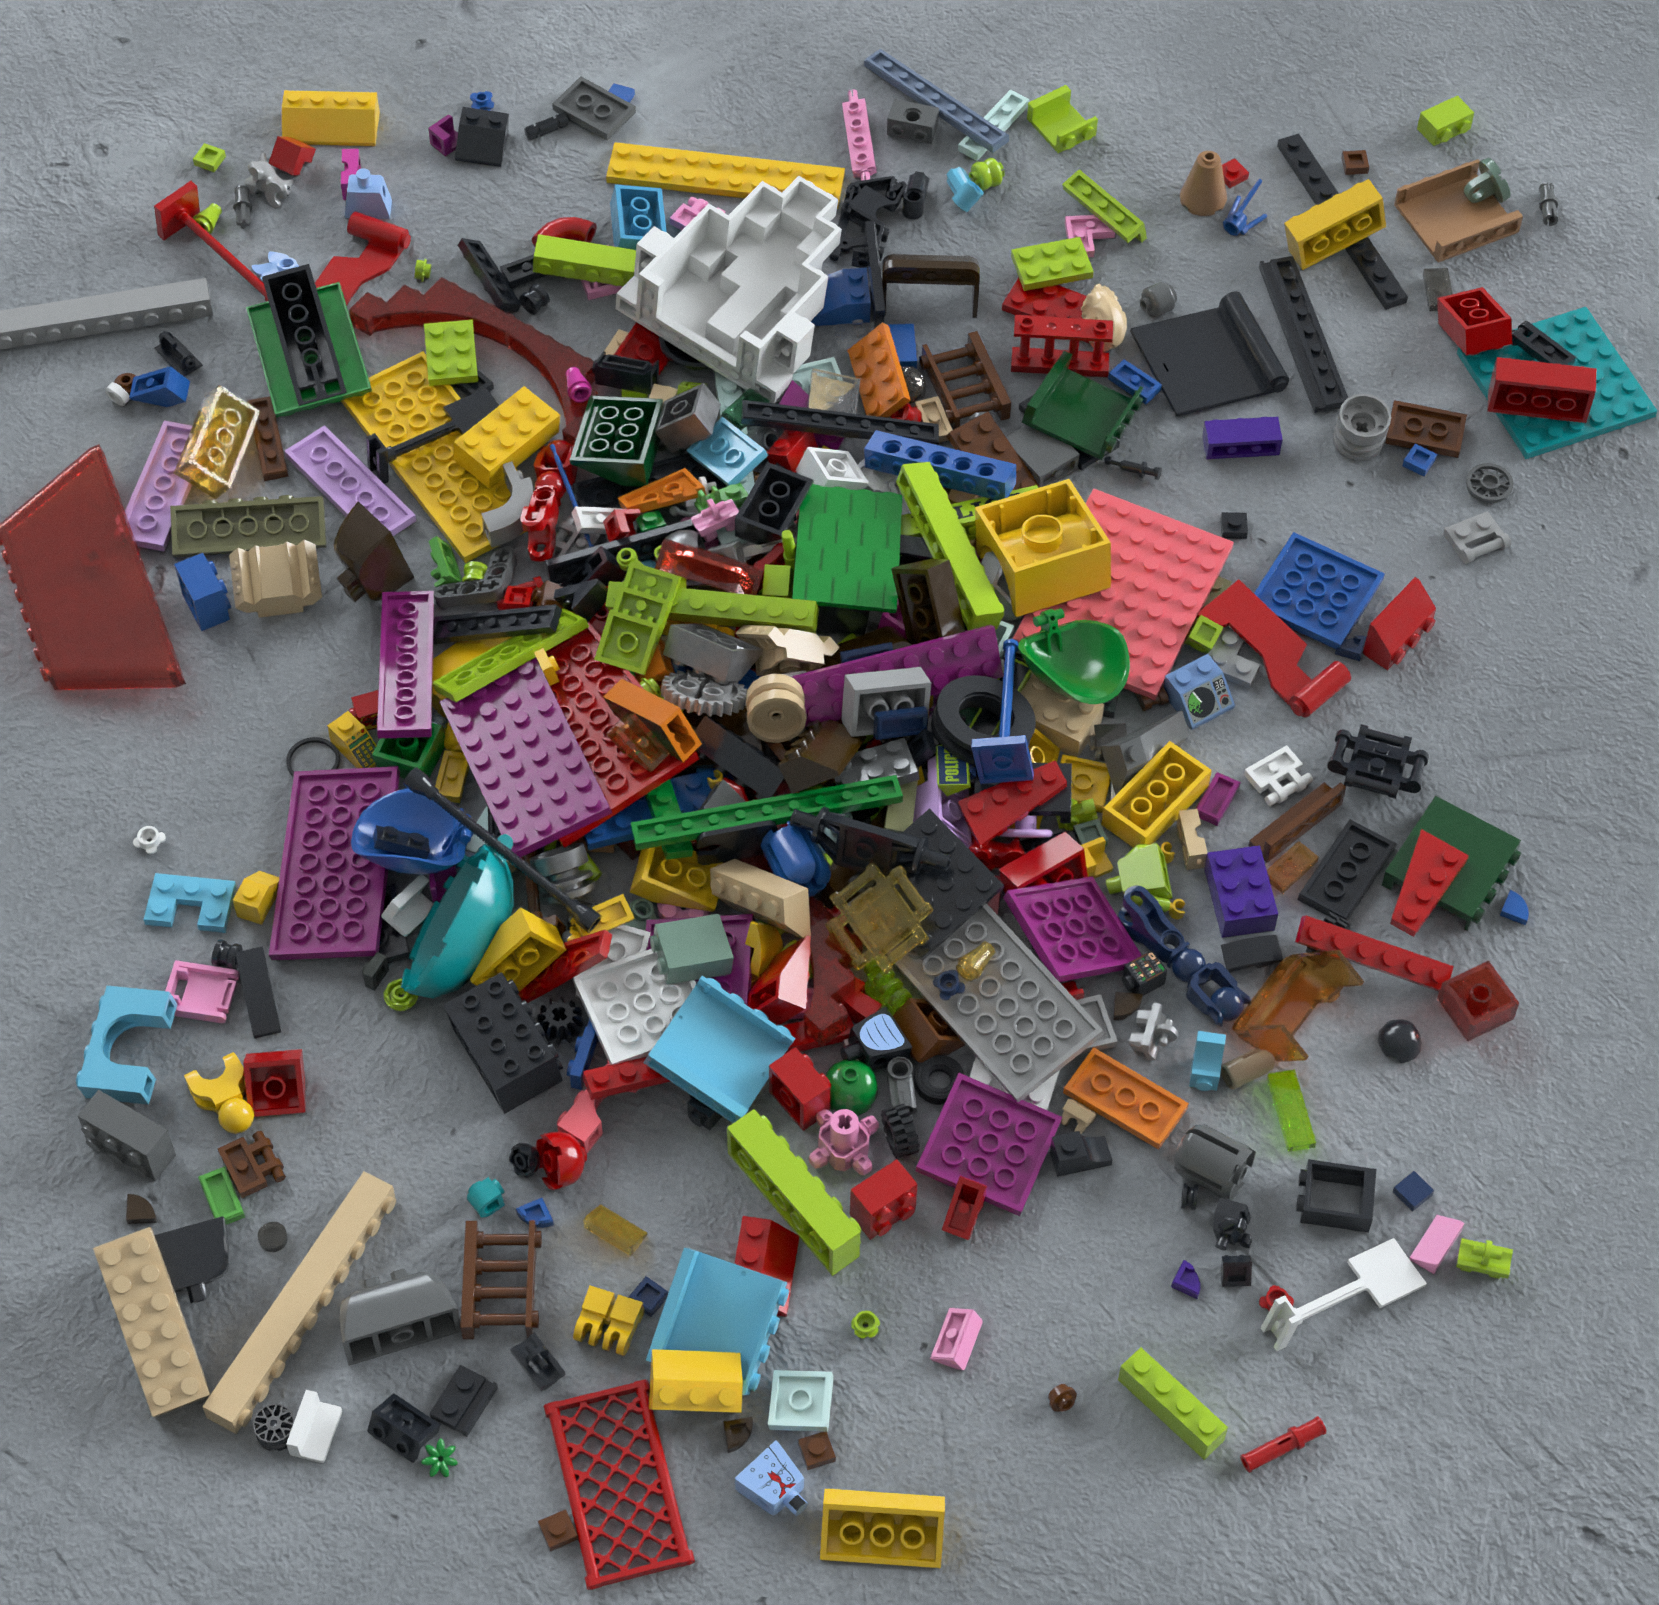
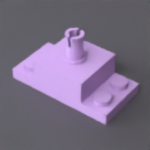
M936 756L927 760L928 781L917 786L913 822L930 808L969 849L972 845L971 831L958 807V801L969 797V788L946 796L937 785Z

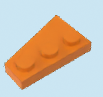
M683 468L619 497L618 501L622 509H640V512L643 513L698 498L699 490H702L705 495L707 494L705 487L686 468Z

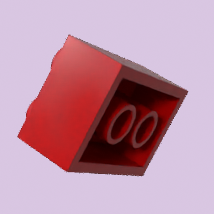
M1483 287L1437 298L1438 324L1465 355H1477L1482 351L1501 349L1503 346L1512 344V318Z

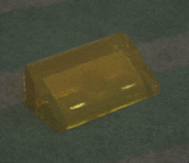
M601 1204L583 1219L584 1228L630 1256L633 1255L648 1235L646 1231Z

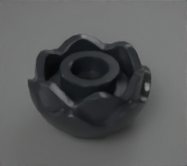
M528 1143L516 1144L511 1148L509 1162L514 1166V1172L526 1178L534 1175L540 1166L539 1152Z

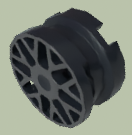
M270 1404L261 1408L255 1415L253 1429L258 1443L268 1451L287 1449L286 1443L295 1421L293 1413L288 1407L281 1404Z

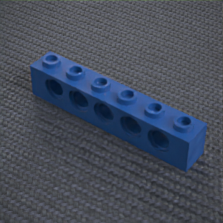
M877 430L864 448L865 468L898 476L902 464L930 462L934 471L939 476L942 487L1001 500L1008 498L1016 485V464Z

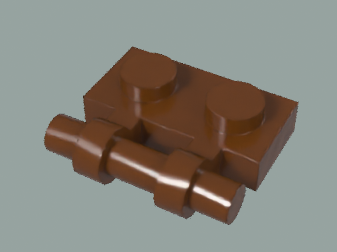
M257 1131L253 1134L252 1137L255 1142L250 1145L247 1144L244 1137H241L217 1148L241 1198L268 1187L267 1181L264 1178L267 1175H272L277 1183L286 1178L283 1172L284 1166L281 1160L276 1158L272 1151L273 1144L269 1138L265 1137L263 1131ZM262 1155L265 1163L258 1165L254 1156Z

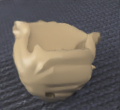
M1096 284L1081 307L1083 311L1082 318L1113 321L1112 343L1104 342L1103 352L1116 348L1122 343L1127 330V318L1117 301L1118 297L1106 286ZM1089 341L1090 345L1094 348V342Z

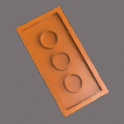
M882 322L849 348L848 354L866 415L889 418L911 401L890 328Z
M1094 1047L1063 1090V1093L1158 1150L1189 1106L1188 1102Z

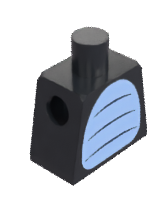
M884 1007L851 1028L848 1038L849 1045L840 1048V1054L843 1060L851 1061L858 1059L874 1071L888 1068L890 1060L895 1057H905L909 1060L912 1046L888 1008Z

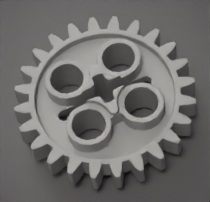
M687 669L686 673L677 671V674L670 673L669 676H665L664 680H662L661 697H664V700L676 706L678 705L681 710L687 709V713L695 711L698 715L706 713L709 717L712 714L722 717V713L731 715L732 712L739 713V710L744 709V706H746L747 689H744L743 684H738V681H729L728 684H721L713 680L714 677L709 674L701 675Z

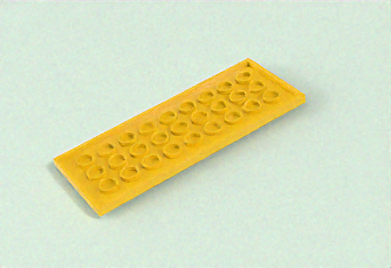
M422 351L369 377L372 392L359 397L343 399L341 402L367 436L375 433L385 447H393L450 422L451 419L444 412L443 407L461 398L450 384L429 386L427 357L425 352ZM455 431L398 456L389 465L464 563H467L496 548L491 547L483 530L481 513L503 506L508 502L511 494L504 478L489 489L453 460L454 441L462 436L460 431Z

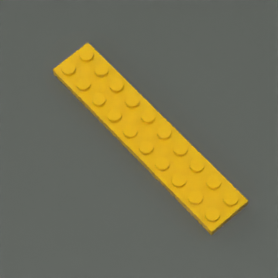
M614 142L606 182L746 198L762 181L783 192L800 176L837 198V209H839L845 168Z

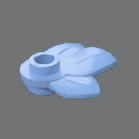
M269 252V263L252 265V270L256 275L261 276L260 279L263 281L262 276L299 267L295 259L289 258L288 255Z

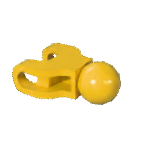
M232 1052L223 1056L225 1070L218 1078L212 1080L204 1079L198 1074L197 1070L185 1074L184 1078L197 1107L216 1112L222 1128L229 1133L238 1134L245 1132L251 1127L254 1120V1111L251 1105L243 1100V1096L246 1093L244 1068L237 1055Z

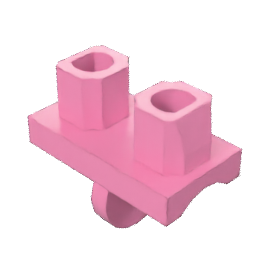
M712 498L706 500L708 508L690 518L699 535L706 542H710L716 539L718 536L716 530L725 527L727 531L735 530V517L739 510L732 499L715 504Z

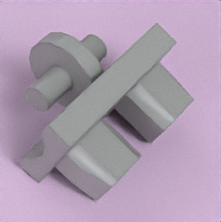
M1153 1003L1151 1010H1138L1136 1023L1138 1028H1144L1145 1032H1133L1129 1040L1132 1050L1144 1052L1147 1060H1156L1159 1046L1165 1047L1167 1042H1173L1178 1037V1031L1173 1027V1021L1161 1012L1162 1005L1160 1003Z

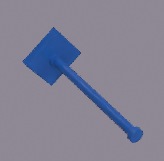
M1007 639L1003 642L1005 660L999 737L972 739L971 748L980 784L1034 779V770L1026 735L1010 736L1015 654L1019 649V643L1014 639Z

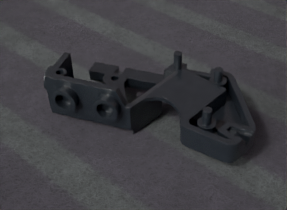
M894 176L852 182L848 185L838 222V227L842 229L840 243L829 255L830 260L838 261L841 251L846 252L854 248L851 266L867 268L865 250L857 249V247L864 246V236L845 237L849 220L862 227V233H865L866 221L875 222L879 261H882L884 247L881 244L882 242H887L889 229L885 228L886 224L877 219L876 212L882 207L890 212H894L903 199V193L907 188L906 182L898 183Z

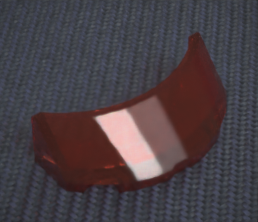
M669 539L663 540L655 569L730 593L748 595L757 594L764 573L763 569L748 565L742 561Z

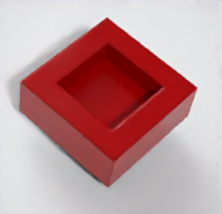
M1235 158L1222 165L1224 181L1229 188L1240 184L1249 177V172Z

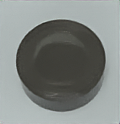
M268 1222L258 1231L259 1244L265 1251L277 1252L284 1248L287 1243L286 1229L278 1222Z

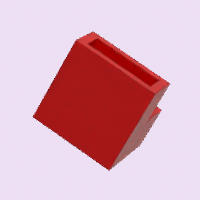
M277 136L268 163L291 175H300L304 162H312L316 148L292 137Z

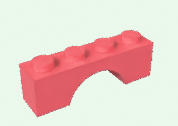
M587 1089L585 1091L581 1090L577 1094L574 1105L568 1112L564 1111L557 1121L558 1132L561 1131L572 1135L581 1146H584L588 1153L603 1134L602 1122L596 1112L598 1106L606 1097L591 1100ZM639 1089L632 1090V1091H628V1092H634V1093H636Z

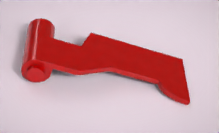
M357 211L353 212L348 220L347 233L367 240L369 244L359 258L333 256L316 280V288L340 282L346 305H348L362 284L388 272L402 251L408 248L411 241L408 229Z
M1239 579L1197 613L1198 618L1202 615L1223 627L1229 625L1262 657L1271 688L1291 707L1297 716L1309 717L1351 681L1350 671L1339 661L1332 662L1315 678L1310 679L1297 666L1307 644Z

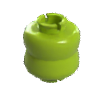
M988 158L971 166L969 178H972L971 181L978 185L982 191H985L990 187L999 186L1002 183V177L1005 176V171H1001L1003 169L1001 162H997L994 158Z

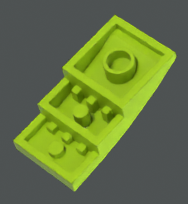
M630 561L623 586L620 585L613 610L610 609L594 660L645 675L663 633L682 577Z

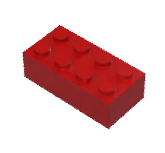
M1497 357L1488 388L1487 412L1586 423L1596 393L1597 368Z

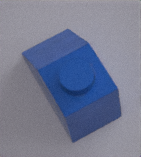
M171 366L135 376L129 398L134 401L164 407L174 406L186 402L190 381Z

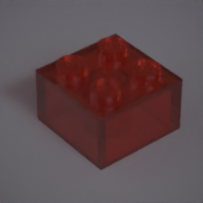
M1490 961L1442 982L1437 998L1467 1042L1514 1020L1520 1004Z

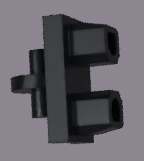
M535 1333L510 1349L512 1355L541 1392L565 1376L563 1368Z

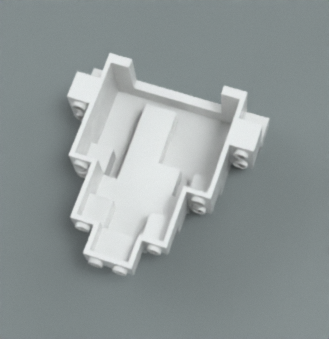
M800 176L783 192L762 181L729 215L708 203L675 238L654 226L636 245L634 276L617 292L615 309L764 402L778 404L788 389L794 372L810 356L815 326L811 323V320L824 308L828 276L821 271L822 263L840 243L842 229L835 223L830 222L836 216L838 199Z

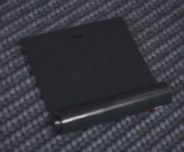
M1234 291L1226 294L1221 299L1218 308L1130 329L1153 375L1162 384V391L1176 417L1274 392L1278 393L1286 389L1289 383L1287 373L1240 292Z

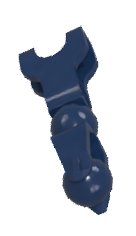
M1135 885L1125 891L1122 900L1124 907L1119 911L1118 918L1131 939L1144 944L1150 951L1152 950L1159 960L1167 963L1168 968L1172 967V971L1177 979L1188 983L1187 999L1204 1015H1209L1216 1025L1222 1027L1223 1021L1230 1022L1237 1019L1243 1012L1244 1004H1251L1250 996L1237 987L1238 982L1219 962L1206 964L1202 953L1195 949H1190V943L1188 941L1184 942L1183 935L1166 918L1158 901L1144 887ZM1131 896H1139L1143 900V904L1139 907L1130 899ZM1130 915L1133 922H1128L1125 916ZM1165 944L1173 945L1175 949H1170ZM1212 980L1221 988L1217 989L1209 998L1199 985H1205L1208 981Z

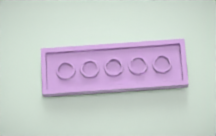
M170 421L163 422L114 537L117 543L165 551L171 537L170 506L184 505L213 437L211 429Z
M325 425L284 451L285 457L345 517L358 501L388 528L393 536L416 522V515Z

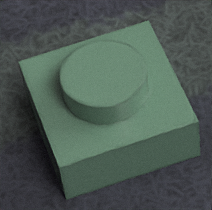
M1099 819L1073 826L1078 844L1082 845L1104 837L1106 841L1105 846H1107L1108 839Z

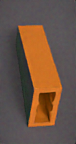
M621 679L603 696L615 716L681 762H684L702 744L680 707L624 679Z

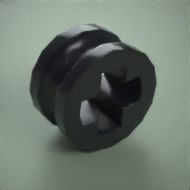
M1187 1183L1183 1184L1181 1209H1185L1186 1206L1191 1207V1210L1196 1209L1198 1185L1194 1184L1193 1187H1189Z

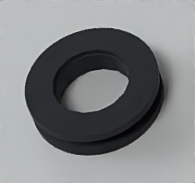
M965 676L951 681L942 689L932 714V728L940 744L956 758L976 765L971 748L972 739L999 737V735H986L976 732L965 724L960 717L959 711L967 708H983L992 711L1000 717L1003 681L986 676ZM1013 687L1010 736L1026 735L1029 745L1036 726L1035 714L1028 700Z

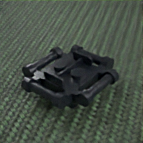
M1363 724L1360 726L1357 737L1352 736L1349 731L1344 729L1337 731L1335 736L1336 746L1333 756L1328 760L1327 768L1333 773L1346 776L1344 786H1353L1380 793L1396 799L1398 790L1409 793H1418L1421 790V776L1424 766L1428 763L1429 754L1424 750L1409 751L1412 737L1404 736L1402 738L1368 729L1369 726ZM1346 748L1353 749L1350 763L1343 760ZM1405 763L1413 765L1409 778L1402 777Z

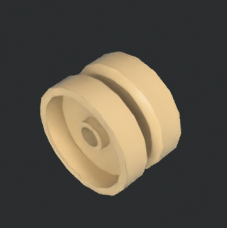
M770 674L755 680L747 689L745 698L747 723L750 731L757 738L766 742L780 743L798 736L804 729L806 723L804 693L802 686L794 678L782 674Z

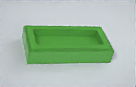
M225 1166L198 1176L214 1218L224 1216L227 1225L245 1218Z

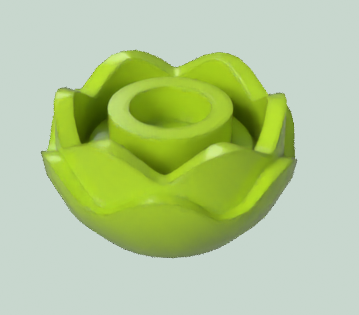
M402 978L389 983L383 992L387 1006L395 1011H406L412 1008L418 1000V995L410 994L401 988Z

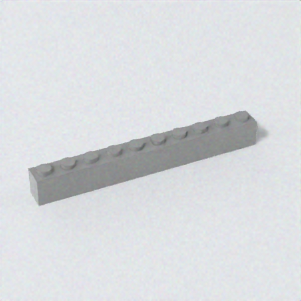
M206 278L1 310L0 350L213 316Z

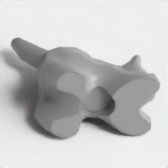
M264 152L260 154L258 161L249 162L248 170L251 176L245 180V186L250 190L249 193L254 195L261 191L265 194L268 203L272 207L279 208L281 206L280 199L287 198L289 193L292 192L291 185L293 180H282L279 178L273 167L268 163Z

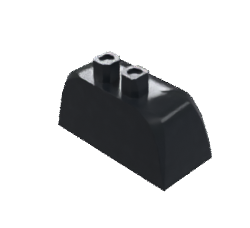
M224 1216L154 1235L175 1294L178 1291L187 1289L191 1304L206 1300L205 1284L223 1277L228 1271L229 1243Z

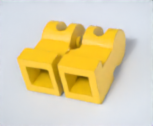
M589 1285L581 1314L575 1325L573 1340L582 1342L586 1333L591 1331L588 1344L595 1347L602 1337L604 1324H608L609 1327L604 1333L602 1349L609 1351L613 1342L618 1340L616 1354L625 1356L638 1323L643 1318V1302L619 1294L615 1301L613 1292Z

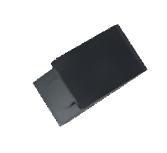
M593 579L555 589L553 598L564 609L573 611L588 622L606 603L608 588L598 579Z

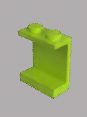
M1067 85L1028 102L1027 120L1057 153L1071 149L1085 140H1090L1097 133L1098 118L1094 116L1085 120L1070 104L1071 89Z

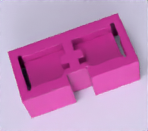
M342 149V163L345 165L344 171L341 172L343 200H346L349 176L351 174L356 175V172L361 169L359 149Z

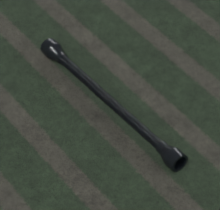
M418 767L414 768L406 776L403 784L413 793L434 801L447 811L448 814L453 815V818L458 820L463 826H466L467 829L469 828V831L477 835L482 841H485L488 846L493 848L498 854H501L504 859L509 861L514 867H517L518 870L520 869V872L528 876L534 883L536 882L541 889H544L560 904H563L566 910L572 914L577 925L587 933H590L598 925L602 915L592 907L580 904L575 899L573 900L568 897L563 891H560L559 888L557 889V886L549 882L543 875L541 876V873L533 869L517 854H514L511 849L506 847L501 841H498L490 832L482 828V826L477 824L476 821L461 811L460 808L455 806L445 796H442L441 793L439 794V790L433 786L429 777Z

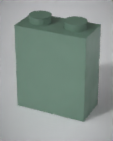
M719 914L655 924L654 936H650V945L652 952H657L658 972L660 975L664 974L667 985L698 980L701 976L710 978L731 974L734 957Z

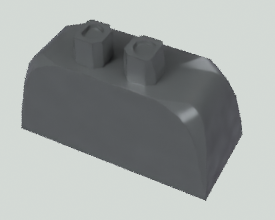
M404 1268L390 1274L392 1280L380 1283L379 1277L364 1280V1289L354 1291L342 1301L340 1307L341 1336L349 1366L461 1332L458 1308L438 1275L426 1272L408 1275Z

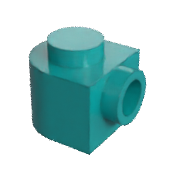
M487 1177L483 1181L474 1183L468 1190L467 1201L482 1218L492 1215L505 1206L502 1197L505 1191L496 1179L491 1181Z

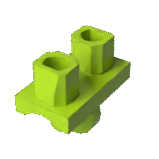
M1461 1238L1456 1267L1460 1268L1461 1271L1470 1273L1475 1271L1488 1274L1489 1277L1497 1279L1501 1277L1508 1279L1513 1249L1492 1245L1493 1242L1490 1240L1482 1243Z

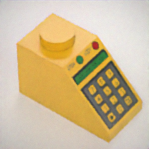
M349 711L327 725L330 741L356 768L376 767L372 754L377 745L366 728Z

